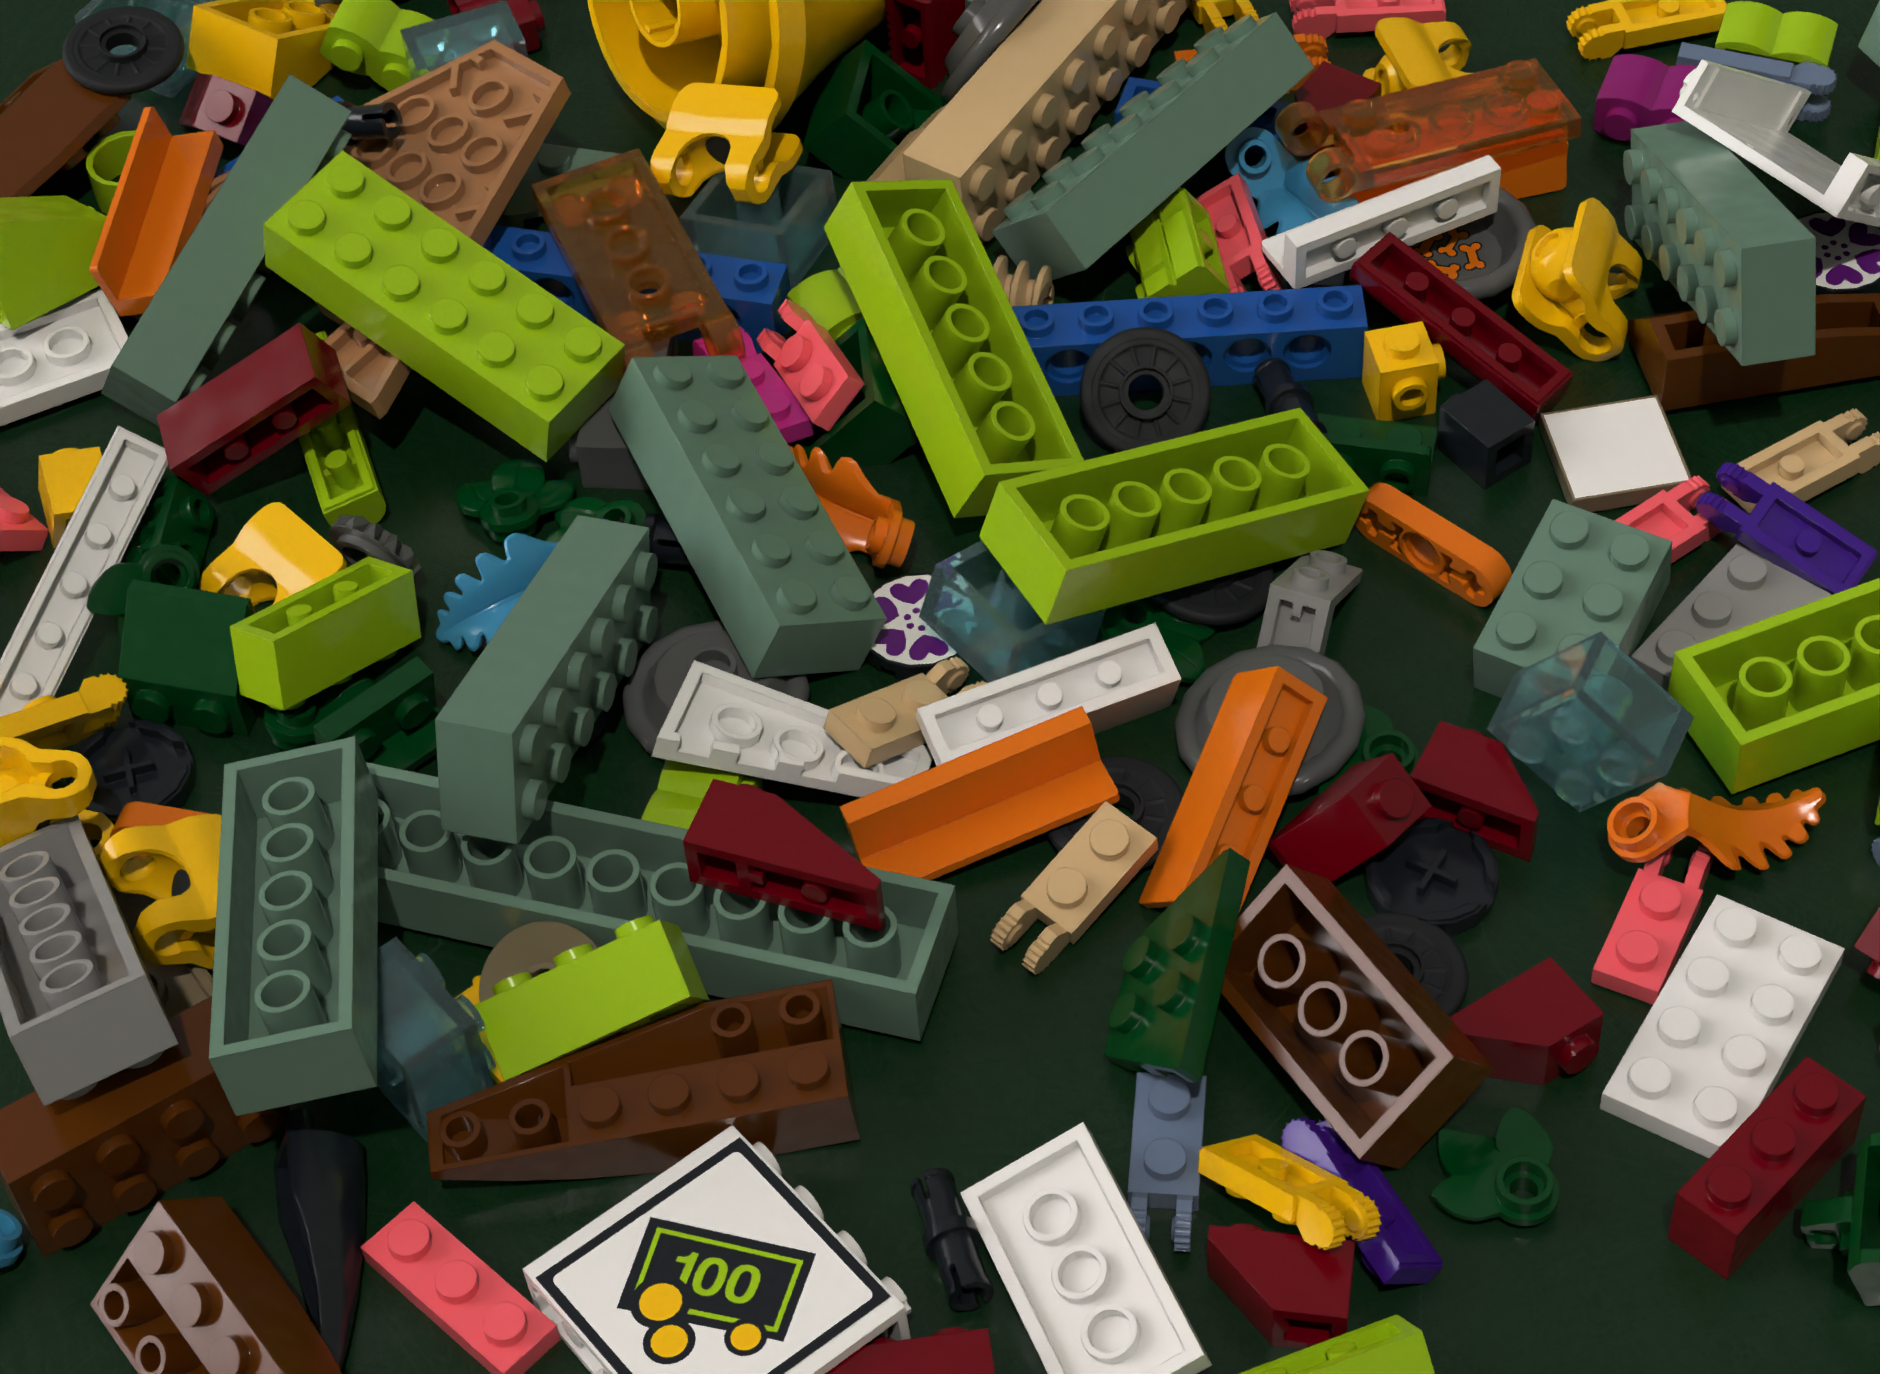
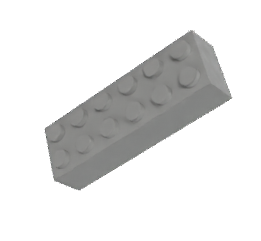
M78 815L72 818L61 819L0 847V1012L9 1039L44 1107L60 1099L71 1100L78 1098L92 1090L98 1081L126 1068L134 1069L149 1065L157 1060L164 1050L179 1044L113 889L107 881L96 852Z

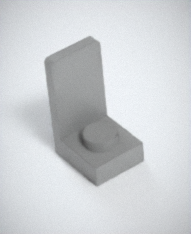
M1315 550L1310 554H1303L1270 584L1257 647L1272 644L1305 647L1324 655L1335 606L1360 583L1363 570L1347 565V559L1334 552Z

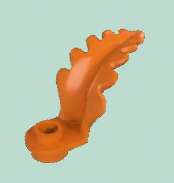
M796 444L794 448L789 445L848 551H862L869 554L872 558L873 566L881 569L886 564L900 568L908 552L915 528V521L902 517L901 502L879 494L867 480L858 463L852 458L841 457L832 470L827 456L819 447L812 449L808 460L806 452L801 445Z
M1658 782L1638 797L1627 798L1614 807L1607 820L1608 842L1612 850L1621 859L1627 862L1641 863L1657 857L1686 836H1690L1698 840L1731 870H1741L1742 867L1738 856L1743 857L1756 868L1766 870L1770 866L1764 853V848L1769 849L1781 859L1790 858L1793 852L1785 840L1803 844L1809 839L1804 824L1815 826L1820 822L1818 809L1825 803L1826 794L1817 787L1804 792L1796 789L1786 799L1776 792L1770 794L1765 803L1760 804L1755 797L1749 796L1743 799L1742 805L1735 806L1721 796H1713L1709 801L1693 794L1686 788L1675 789ZM1647 828L1642 834H1640V835L1638 836V834H1639L1643 829Z

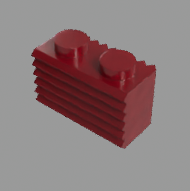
M884 0L888 4L885 9L889 13L886 18L890 22L887 25L890 30L887 35L891 39L888 44L892 47L889 50L892 55L890 59L929 89L938 88L937 82H943L944 76H947L943 64L944 59L959 38L951 30L966 10L965 0Z

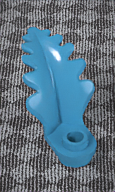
M1248 126L1224 148L1225 166L1232 176L1239 173L1248 184L1252 198L1258 202L1257 212L1263 228L1266 229L1272 224L1279 222L1276 235L1359 203L1354 197L1337 200V196L1347 184L1345 176L1337 175L1323 179L1332 164L1329 156L1324 155L1298 162L1276 137L1266 129ZM1258 145L1262 150V159L1257 165L1248 166L1244 159L1245 152L1249 147Z
M513 533L504 540L506 560L486 552L476 556L475 562L482 577L481 581L465 573L458 574L455 578V584L462 591L463 595L454 591L444 594L443 600L449 611L445 609L437 611L440 625L436 629L437 640L440 643L450 642L455 650L461 649L465 641L470 651H476L482 645L483 636H485L486 644H488L559 542L553 543L525 534Z

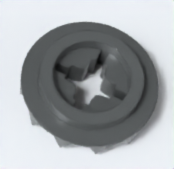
M340 515L329 529V537L334 547L342 554L349 566L370 556L413 570L414 580L422 568L417 558L414 557L411 547L402 544L398 540V535L389 533L380 523H370L363 516Z

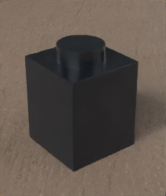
M1485 379L1465 392L1454 394L1445 404L1440 406L1437 449L1486 490L1531 462L1535 420Z

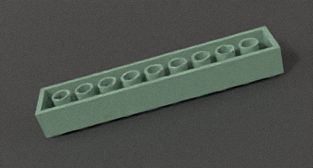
M366 762L378 792V922L495 947L503 937L520 926L539 921H554L581 930L598 947H601L617 939L614 930L619 926L636 918L652 915L655 921L660 919L679 925L708 995L731 998L832 979L841 1024L921 1041L959 935L955 885L866 867L881 879L885 922L881 931L690 882L683 839L688 829L547 800L543 816L540 820H533L517 845L441 830L438 777Z

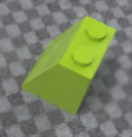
M66 195L0 197V323L14 330L99 286L90 273V264L107 217L106 215Z

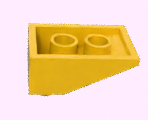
M217 0L194 5L186 67L201 74H212L254 89L272 99H275L289 74L312 87L336 66L319 51L327 29L341 2L315 6L314 0Z

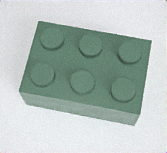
M1552 499L1473 647L1474 688L1593 733L1630 661L1631 655L1637 648L1670 583L1672 541Z

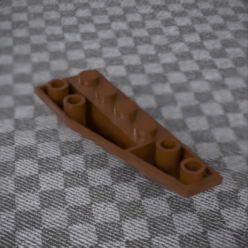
M62 59L34 71L0 104V197H29L58 170L61 173H65L76 166L87 155L88 152L83 146L92 137L98 140L120 123L121 118L117 115V112L131 99L130 95L105 94L84 87L70 76Z
M1880 293L1816 295V355L1741 366L1725 346H1720L1716 335L1706 323L1702 324L1699 321L1694 309L1628 319L1627 335L1653 395H1658L1664 411L1880 375Z
M832 979L694 1004L427 1112L430 1174L433 1180L529 1181L588 1179L660 1173L675 1165L731 1125L751 1145L759 1141L773 1155L860 1140L852 1079Z
M222 1196L158 1201L90 1303L138 1374H342L331 1351L297 1297Z

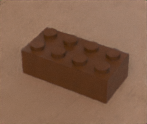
M1286 864L1238 917L1221 993L1359 1160L1402 1169L1494 1070L1493 1066L1328 878Z
M212 996L168 1019L179 1044L164 1050L163 1054L151 1064L140 1068H126L98 1081L92 1090L75 1099H60L44 1107L35 1090L0 1109V1180L44 1258L61 1248L71 1247L80 1243L90 1232L126 1212H133L143 1208L155 1196L190 1177L206 1173L218 1161L251 1143L269 1138L278 1128L285 1125V1115L291 1111L289 1105L235 1116L209 1060Z

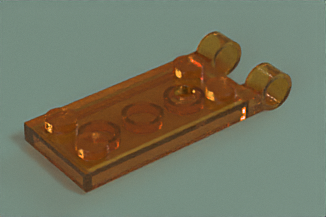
M1536 58L1511 61L1505 66L1370 99H1356L1349 101L1345 105L1317 111L1308 102H1295L1285 107L1279 113L1275 122V130L1287 150L1296 156L1310 155L1321 147L1335 145V147L1317 152L1310 159L1306 167V177L1320 199L1325 202L1336 203L1345 200L1353 193L1449 170L1486 155H1490L1494 159L1581 137L1582 117ZM1305 122H1312L1305 132L1300 135L1291 136L1299 125ZM1343 168L1336 178L1323 182L1328 173L1335 169Z
M639 148L531 184L534 201L600 328L625 344L622 376H624L632 357H655L650 344L698 327L709 356L737 355L738 358L746 355L744 340L735 317L728 310ZM652 288L658 290L651 294H640L645 289Z

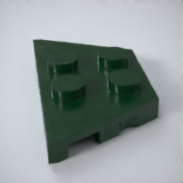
M1229 848L1223 851L1127 949L1122 961L1124 975L1118 999L1113 1005L1108 1018V1024L1111 1028L1104 1052L1105 1057L1122 1068L1137 1072L1145 1069L1153 1075L1167 1077L1169 1072H1172L1193 1083L1202 1079L1250 865L1249 860L1233 849Z

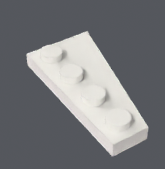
M696 660L693 661L657 736L651 756L856 797H864L929 770L933 760L929 748L921 745L864 769L823 729L829 712L828 709Z

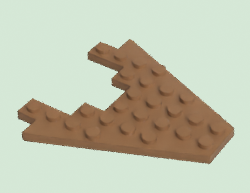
M494 39L363 104L394 103L400 110L402 123L386 124V127L401 128V133L392 140H358L357 144L347 146L343 151L483 247L570 97L571 92L562 76ZM230 171L213 179L201 218ZM316 302L323 315L340 325L324 342L336 350L350 400L378 419H381L387 414L412 368ZM143 314L130 316L139 321Z

